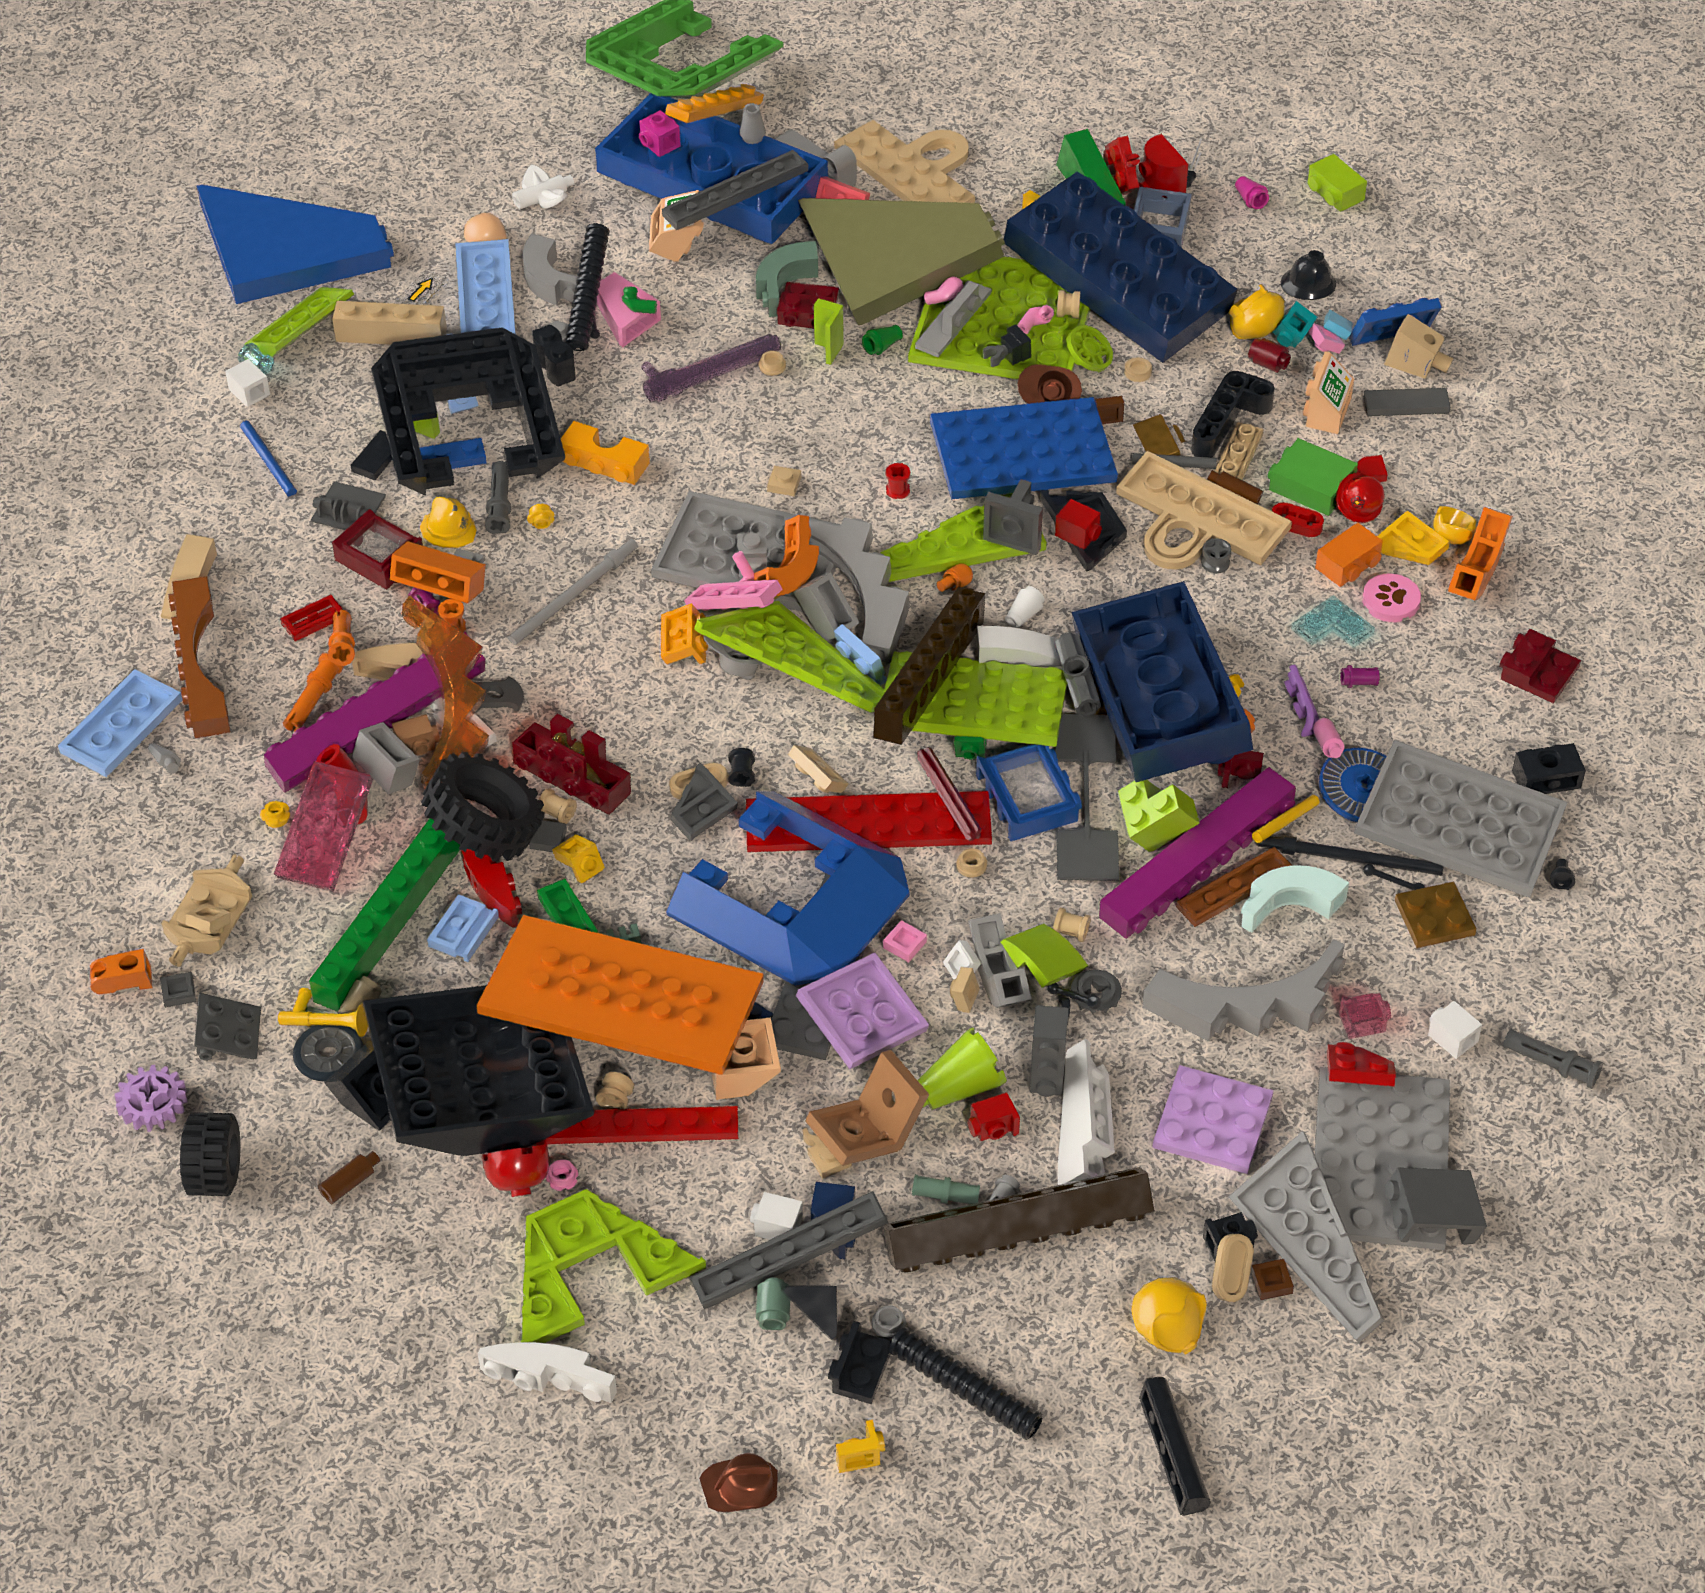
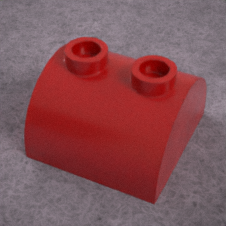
M1162 133L1150 138L1144 147L1143 162H1140L1138 165L1142 175V182L1138 183L1139 187L1186 193L1187 161Z

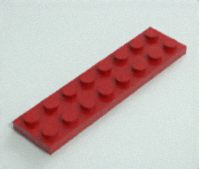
M988 791L959 792L981 827L980 838L972 841L965 838L938 792L786 797L881 848L992 845ZM756 798L746 799V810L752 805ZM776 826L765 840L747 831V852L823 850L779 826Z

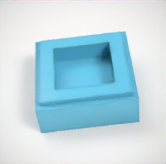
M1329 310L1325 316L1323 327L1340 338L1347 340L1352 333L1353 322Z

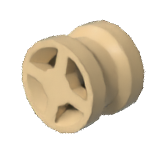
M1059 290L1057 317L1062 318L1065 315H1071L1072 318L1079 319L1080 291H1074L1071 294L1066 293L1064 290Z
M606 1073L602 1080L603 1088L599 1089L596 1095L597 1103L604 1109H626L628 1105L627 1096L631 1095L634 1089L633 1081L621 1073Z

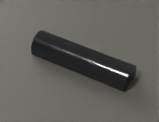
M1164 1377L1146 1378L1139 1399L1179 1513L1182 1516L1203 1512L1210 1506L1211 1501L1168 1381Z

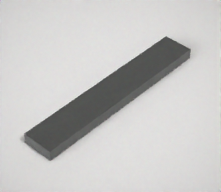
M791 150L662 208V216L676 230H679L807 172L808 163L794 150Z
M874 1191L704 1270L690 1277L703 1308L706 1309L759 1285L767 1278L778 1276L888 1224V1221Z

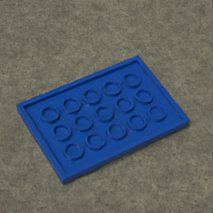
M1094 397L930 414V424L951 500L987 496L988 492L998 495L1010 494L1015 491L1020 479L1031 482V491L1117 482L1118 473Z

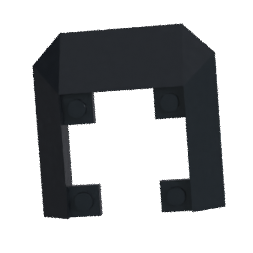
M503 327L393 342L371 368L398 484L426 496V489L454 485V476L449 456L422 460L413 421L437 418L435 402L488 395L492 410L511 407L518 408L527 445L504 448V458L509 477L535 474L536 479H538L565 460L563 445L536 345Z

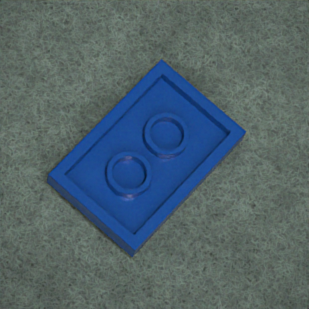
M1420 298L1411 304L1403 305V303H1396L1386 309L1378 310L1377 308H1372L1364 311L1349 336L1352 346L1395 337L1407 314L1430 327L1442 308L1439 298L1430 300L1428 298Z

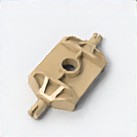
M234 854L224 869L194 870L192 873L194 882L169 922L163 920L161 923L166 937L177 946L169 958V962L175 966L177 963V967H180L188 953L193 954V952L211 955L222 948L252 898L250 886L236 875L244 863V859L238 855L237 857ZM204 904H209L229 911L230 924L218 929L215 933L204 934L199 932L198 929L185 925V914Z

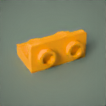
M692 603L661 614V658L666 664L692 655L699 664L706 663L708 645L704 640V635L694 630L697 619L705 618L706 616L704 613H700Z

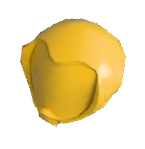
M1260 284L1258 291L1236 302L1229 311L1232 334L1238 339H1256L1272 333L1284 318L1285 300L1282 295L1270 292L1263 284Z
M1176 1277L1157 1278L1144 1284L1134 1295L1131 1311L1136 1330L1150 1344L1167 1352H1183L1186 1355L1197 1347L1207 1302L1205 1295L1198 1293L1191 1283Z

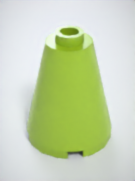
M973 1027L967 1030L918 1079V1082L929 1093L923 1108L928 1105L931 1110L999 1087L1007 1082L1004 1071L1001 1070L997 1073L994 1068L998 1061L996 1056L979 1032L975 1033Z

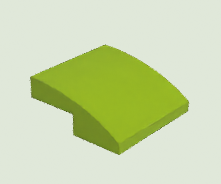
M1044 923L1001 941L1016 967L1020 968L1027 965L1041 988L1078 974L1088 967L1086 961L1073 945L1060 933Z

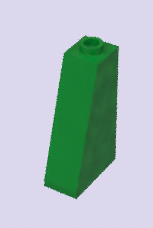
M1088 128L1064 135L1056 163L1063 176L1067 179L1078 171L1082 175L1094 180L1097 186L1125 206L1126 202Z

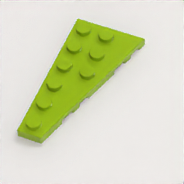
M1013 493L1006 494L1004 496L1011 498ZM977 505L941 522L940 527L931 532L925 530L919 533L918 538L908 543L900 542L880 552L884 556L890 557L891 575L889 582L947 571L957 564L971 566L1030 553L983 540L984 506ZM1043 532L1039 552L1046 550L1047 542Z

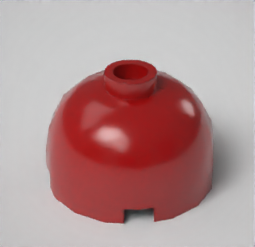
M537 1145L531 1148H517L483 1154L482 1162L486 1178L496 1189L511 1191V1197L531 1194L530 1188L541 1184L547 1177L549 1170L548 1145Z

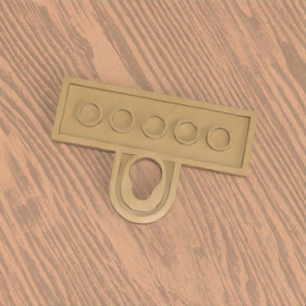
M871 120L834 141L835 149L842 145L851 148L856 156L857 166L903 201L975 203V196L946 175L962 165L969 155L968 141L964 136L955 131H931L906 145L876 121ZM940 148H946L950 151V154L939 160H928L922 156L924 152Z
M1149 451L1141 457L1116 487L1117 495L1159 515L1145 534L1144 552L1152 563L1165 569H1183L1192 565L1201 556L1204 543L1215 538L1227 541L1231 545L1232 552L1262 565L1291 529L1292 521ZM1184 528L1193 533V538L1181 543L1178 547L1171 548L1164 543L1167 539V534L1173 529Z

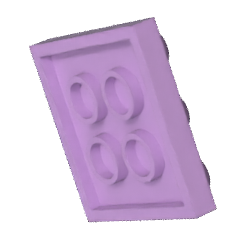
M872 953L798 989L796 994L798 1000L849 1069L926 1032L929 1026L876 953Z
M1179 1065L1153 1140L1152 1148L1248 1174L1272 1101L1273 1090Z

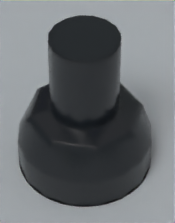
M1558 859L1556 861V869L1550 875V884L1554 889L1569 890L1575 885V874L1568 867L1566 859Z

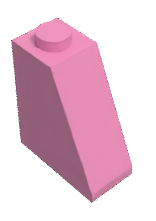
M613 272L605 279L599 281L597 306L620 346H626L661 320L660 301L622 276ZM627 286L636 287L638 290L637 296L640 299L657 301L656 314L631 311L622 301L623 289Z

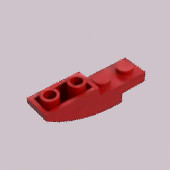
M467 849L466 852L461 850L462 863L467 878L480 900L488 909H498L501 921L512 928L517 927V915L522 914L519 896H512V891H516L512 873L506 874L503 862L496 863V861L491 860L489 855H484L481 859L475 857V852Z

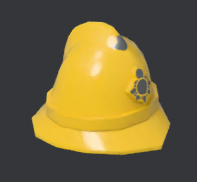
M434 498L430 514L424 516L420 525L422 537L432 545L443 548H459L468 545L474 541L477 532L470 513L459 500L454 498Z

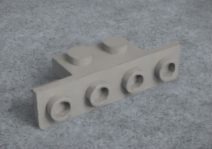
M966 281L962 290L946 305L917 340L915 348L939 357L991 294V289L972 281Z

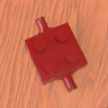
M1128 135L1118 137L1105 146L1103 157L1106 165H1109V171L1123 196L1139 188L1136 165L1140 162V159H1138L1140 156L1132 153Z

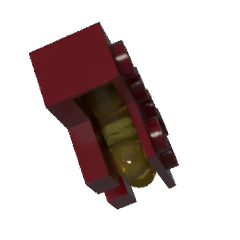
M558 713L550 720V730L534 722L512 742L513 764L522 770L536 775L544 782L560 788L568 795L586 802L594 809H599L610 815L631 794V773L606 760V739L588 730L581 737V742L577 741L576 738L572 740L571 729L574 727V722Z

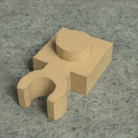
M807 1128L802 1130L804 1142L812 1146L807 1148L808 1156L822 1179L852 1166V1164L842 1166L817 1135H811Z

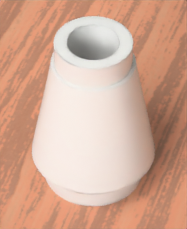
M1032 586L1021 589L1005 617L1007 624L1019 628L1043 608L1045 601L1043 594Z

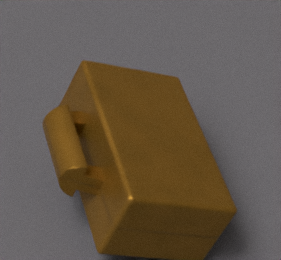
M1162 414L1133 424L1146 452L1149 451L1158 455H1181ZM1173 425L1180 442H1186L1179 427Z

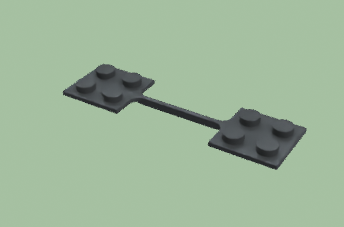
M1062 714L1055 752L1058 762H1077L1084 768L1085 825L1079 830H1057V880L1119 881L1118 830L1093 829L1090 826L1088 767L1096 762L1116 763L1115 731L1108 715L1093 714L1085 717L1082 714Z

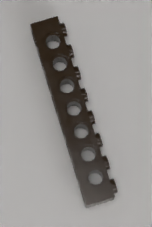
M958 587L875 706L873 738L899 745L904 743L977 634V626L983 625L986 593L975 591L972 588Z

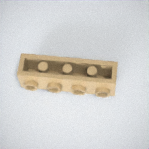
M337 301L332 318L336 342L391 345L393 342L442 336L446 335L447 331L444 306Z

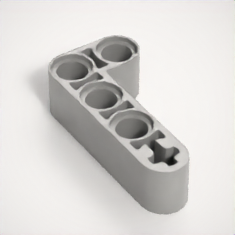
M789 129L775 138V140L827 160L829 178L853 187L856 185V156L848 146L842 145L829 154L793 129Z

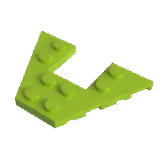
M587 1189L526 1216L521 1342L546 1343L585 1325L583 1314L558 1272L614 1246H617L646 1296L706 1269V1260L703 1257L698 1259L681 1249L674 1240L661 1237L657 1230L638 1220L636 1222L622 1214L621 1209L611 1203L601 1201L599 1196Z

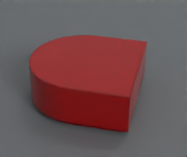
M1382 455L1366 456L1357 462L1358 473L1374 477L1379 482L1387 481L1388 474Z

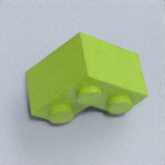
M1134 780L1118 790L1129 838L1148 852L1155 851L1200 824L1194 800L1173 784L1161 790L1148 780L1135 782Z

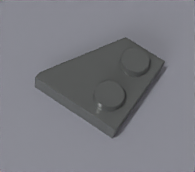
M699 763L695 768V773L690 783L686 785L682 793L680 802H677L671 814V821L691 841L735 811L738 802L702 763Z

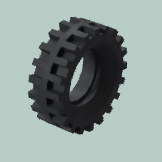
M461 752L459 757L452 753L448 756L447 760L444 758L422 794L424 797L421 801L422 806L427 807L424 812L426 818L434 820L432 827L436 831L442 830L446 834L444 837L446 841L451 842L454 840L460 844V850L466 852L467 849L475 852V857L481 859L484 855H489L492 861H499L501 856L506 861L512 860L514 855L517 857L521 856L542 824L545 812L541 811L544 806L543 801L535 799L538 795L537 790L526 785L528 780L524 776L517 777L513 773L515 769L511 766H508L506 769L499 765L498 759L492 758L489 761L484 759L483 754L476 753L474 757H471L468 752ZM467 800L475 801L487 807L497 818L476 809Z

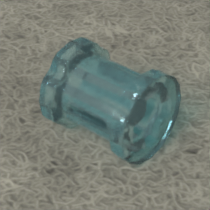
M248 343L242 347L238 354V361L240 363L249 359L265 375L272 371L274 359L270 355H264L255 343Z

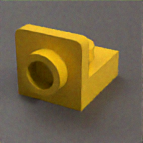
M577 834L552 849L555 859L571 867L577 881L580 883L586 882L605 868L596 844Z
M873 1419L865 1421L866 1438H851L843 1443L836 1444V1463L839 1473L880 1465V1452L885 1451V1442L882 1431H875Z

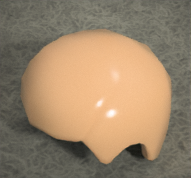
M491 213L478 214L469 219L464 226L466 242L503 240L507 238L503 223Z

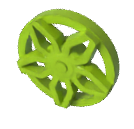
M1079 325L1067 336L1068 349L1076 365H1081L1088 370L1099 373L1112 363V347L1107 338L1097 329L1088 325ZM1082 332L1081 337L1076 336L1075 333ZM1106 355V362L1103 363L1102 357Z

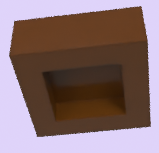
M1122 395L1095 399L1102 424L1123 422L1125 403Z
M1284 1259L1251 1266V1275L1260 1300L1293 1294L1294 1285Z

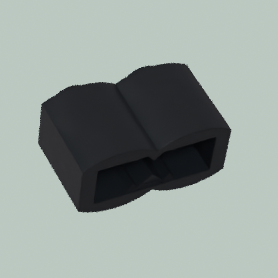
M552 325L534 330L533 343L536 345L541 367L546 370L550 382L559 387L575 381L574 353L572 348L562 341L560 331Z

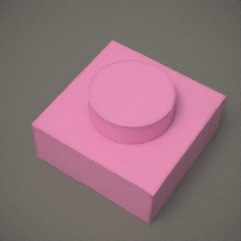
M1314 323L1308 331L1315 341L1314 345L1323 352L1332 351L1340 354L1345 346L1339 336L1321 325Z
M901 920L883 940V948L909 963L927 943V934Z

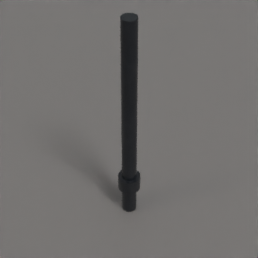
M1286 835L1284 838L1270 836L1258 843V847H1275L1277 850H1282V854L1294 855L1296 852L1442 876L1444 868L1443 865L1429 861L1298 841L1297 837Z

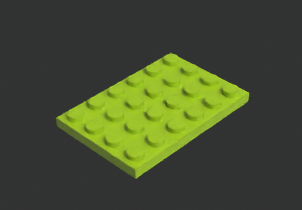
M912 652L893 653L884 693L907 662ZM960 658L912 731L953 736L983 737L989 740L1057 747L1067 690L1064 672L1056 667L1042 668L1027 664H1005L998 661L979 663V661L970 658Z

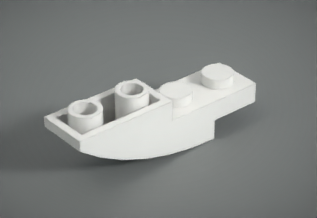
M515 1342L482 1347L478 1352L480 1370L485 1375L496 1380L502 1377L513 1381L516 1386L526 1391L535 1389L543 1392L548 1381H550L560 1390L568 1391L573 1389L583 1393L587 1399L594 1402L604 1400L612 1403L617 1393L615 1375L592 1368L589 1353L555 1344Z

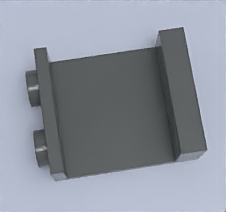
M1398 1167L1386 1183L1385 1195L1387 1200L1390 1201L1393 1212V1224L1398 1230L1401 1242H1408L1417 1228L1457 1229L1463 1245L1475 1244L1487 1227L1471 1170Z

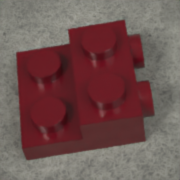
M787 282L784 292L781 293L777 309L778 325L814 329V304L818 298L837 304L839 287Z
M1529 629L1525 635L1522 633L1518 634L1513 644L1514 651L1512 653L1506 651L1499 665L1502 668L1500 680L1554 704L1579 669L1581 660L1556 649L1555 639Z

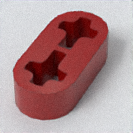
M1285 502L1278 503L1272 508V512L1280 516L1286 514L1284 518L1292 521L1289 532L1305 537H1316L1323 531L1324 518L1317 511Z

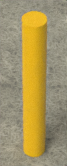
M1314 794L1307 797L1253 832V840L1257 843L1264 841L1318 806L1320 803L1319 798Z

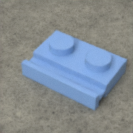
M843 624L834 630L838 642L835 644L837 650L854 663L862 674H867L880 686L884 684L887 678L884 676L885 671L880 657Z
M458 894L428 937V947L453 957L458 955L463 957L464 961L469 962L499 918L498 909H488L485 904Z

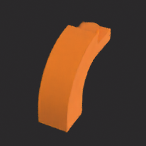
M1488 507L1483 508L1470 548L1463 561L1456 565L1448 592L1472 600H1478L1482 596L1503 552L1504 541L1513 518L1512 515Z

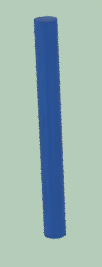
M243 421L240 424L241 430L288 497L296 494V488L249 421Z

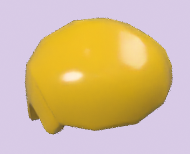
M1440 506L1433 520L1434 531L1448 540L1449 544L1462 545L1470 541L1477 529L1475 518L1463 511L1448 506Z

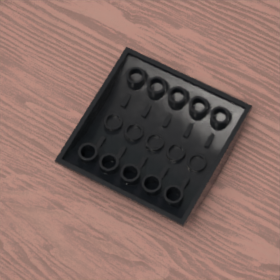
M487 985L363 1001V1008L396 1142L458 1156L527 1148L594 1115V1108L572 1037L477 1014V1004Z

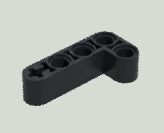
M1241 371L1227 373L1193 429L1192 454L1195 457L1212 458L1218 451L1241 410L1258 415L1269 413L1273 407L1274 384L1269 380Z

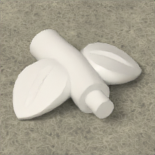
M531 164L522 180L523 189L512 193L514 204L519 210L535 204H540L542 208L553 207L568 196L566 193L567 187L574 185V180L571 175L565 177L557 175L550 178L540 167Z

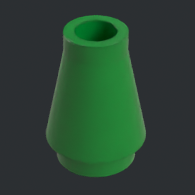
M898 325L870 329L862 337V345L868 354L880 355L894 343L901 340L903 333Z

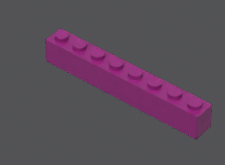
M466 632L458 637L453 635L445 640L440 648L423 653L417 662L410 666L404 665L398 668L389 679L384 682L381 680L375 682L361 696H352L343 703L341 708L334 712L328 711L324 713L313 725L308 728L306 726L299 728L292 734L290 739L283 743L277 742L271 745L264 754L265 767L283 792L286 793L321 772L316 765V760L325 748L338 744L349 755L354 751L359 730L382 722L391 729L392 723L408 719L434 703L438 698L447 695L485 671L486 659Z
M1270 767L1266 768L1199 821L1200 824L1180 836L1100 900L1099 918L1125 939L1133 933L1138 934L1142 932L1148 922L1156 915H1163L1174 900L1185 897L1191 887L1198 881L1204 882L1211 875L1212 870L1219 864H1227L1232 858L1233 853L1239 848L1245 849L1253 841V832L1295 806L1296 786Z

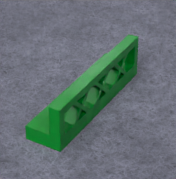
M566 879L537 890L538 899L552 922L599 933Z

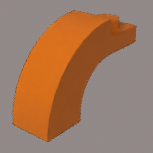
M797 515L785 521V552L779 567H767L754 573V581L778 580L782 590L774 599L799 589L807 582L816 567L819 546L809 544L811 538L809 516Z

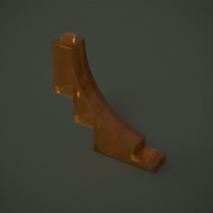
M409 596L402 604V616H404L403 619L411 627L421 628L417 633L416 644L426 656L435 673L442 696L444 712L443 728L437 748L421 775V783L425 790L444 758L447 760L448 756L452 753L459 757L461 752H468L471 757H474L476 753L481 754L488 745L489 735L469 721L485 701L486 690L466 677L481 658L483 646Z

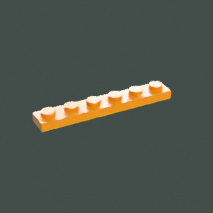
M741 84L739 87H729L727 90H717L715 93H704L703 96L699 97L692 96L691 99L687 100L679 99L678 102L667 104L665 114L685 123H690L744 109L745 105L750 103L759 105L763 101L764 94L755 91L756 88L752 85Z

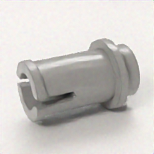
M1003 1175L1002 1178L996 1180V1188L989 1200L1019 1194L1020 1183L1012 1176Z

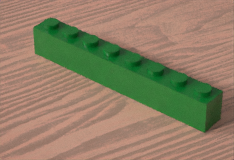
M433 819L427 821L310 978L309 984L313 1002L336 1012L340 1009L354 981L360 980L362 976L367 977L460 851V844L454 840L451 842L444 839L446 834L442 830L436 831L432 827Z

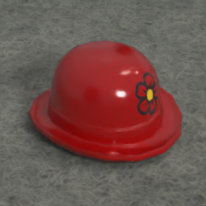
M1358 472L1346 476L1340 482L1336 493L1338 509L1347 519L1358 523L1374 520L1381 513L1385 499V491L1379 480Z

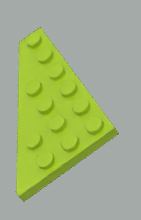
M774 601L764 608L748 607L697 619L694 630L870 713L874 712L875 706L883 696L884 688L867 674H862L854 663L845 658L836 648L779 601Z

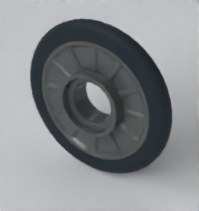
M315 1025L306 1030L296 1041L293 1049V1060L297 1069L304 1076L316 1081L326 1082L363 1047L361 1037L351 1027ZM326 1047L337 1049V1052L332 1056L324 1057L320 1055L321 1050Z

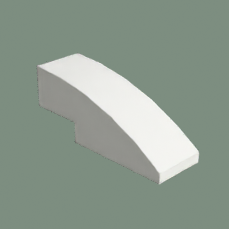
M977 626L979 663L998 661L1014 665L1027 664L1033 667L1062 666L1055 645V641L1058 639L1015 627Z

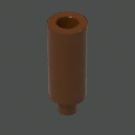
M1212 470L1207 478L1208 481L1255 504L1260 502L1264 493L1263 490L1225 471L1219 474Z
M374 1151L367 1156L359 1154L318 1185L320 1194L331 1205L374 1173L373 1167L380 1162L379 1156Z

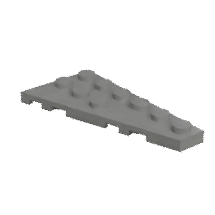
M1302 1131L1228 1197L1248 1220L1251 1219L1254 1222L1256 1229L1353 1338L1360 1343L1383 1323L1384 1319L1304 1131Z

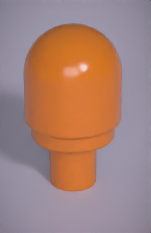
M966 564L953 566L944 573L943 579L937 582V588L943 592L955 585L956 587L952 588L953 591L958 587L963 588L967 586L973 579L972 569Z

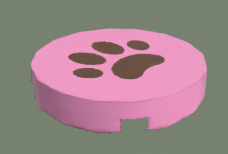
M1387 573L1377 575L1367 582L1363 591L1362 603L1364 607L1366 606L1369 609V613L1379 620L1401 622L1403 618H1411L1416 614L1420 607L1421 592L1418 586L1409 578L1399 574Z

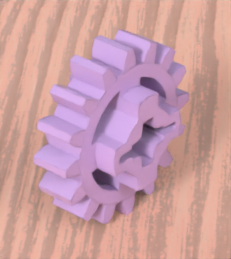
M151 1065L150 1070L147 1072L142 1067H139L138 1075L134 1076L128 1073L126 1075L128 1083L119 1082L118 1084L120 1092L115 1093L118 1114L123 1117L126 1125L133 1122L135 1130L141 1128L142 1125H146L147 1131L151 1132L153 1125L156 1124L161 1129H164V1122L169 1120L175 1123V1113L183 1114V1104L188 1103L184 1081L180 1080L177 1072L170 1074L166 1066L161 1071H157L155 1065Z

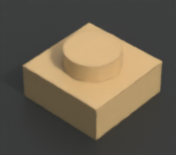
M774 466L767 484V492L795 496L802 477L801 470Z
M204 904L185 914V925L198 929L199 932L204 934L215 933L218 929L230 924L229 911L209 904Z
M961 967L956 979H953L950 985V996L954 999L957 1010L970 1013L980 990L973 968Z

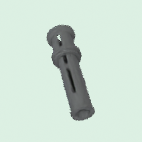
M497 461L492 465L491 498L486 503L488 517L485 520V528L491 534L506 533L511 525L508 518L511 512V503L508 501L509 474L506 462Z
M1512 1028L1508 1031L1503 1043L1504 1048H1509L1533 1060L1558 1069L1562 1077L1567 1078L1570 1076L1586 1083L1590 1089H1593L1602 1071L1603 1062L1599 1060L1595 1063L1578 1056L1575 1050L1562 1051L1542 1041L1521 1034ZM1526 1044L1545 1053H1548V1056L1541 1054L1537 1051H1534L1530 1048H1527L1524 1045ZM1577 1066H1578V1067H1581V1068H1583V1069H1585V1070H1588V1072H1584V1071H1582V1070H1579V1069H1577L1576 1067H1577Z

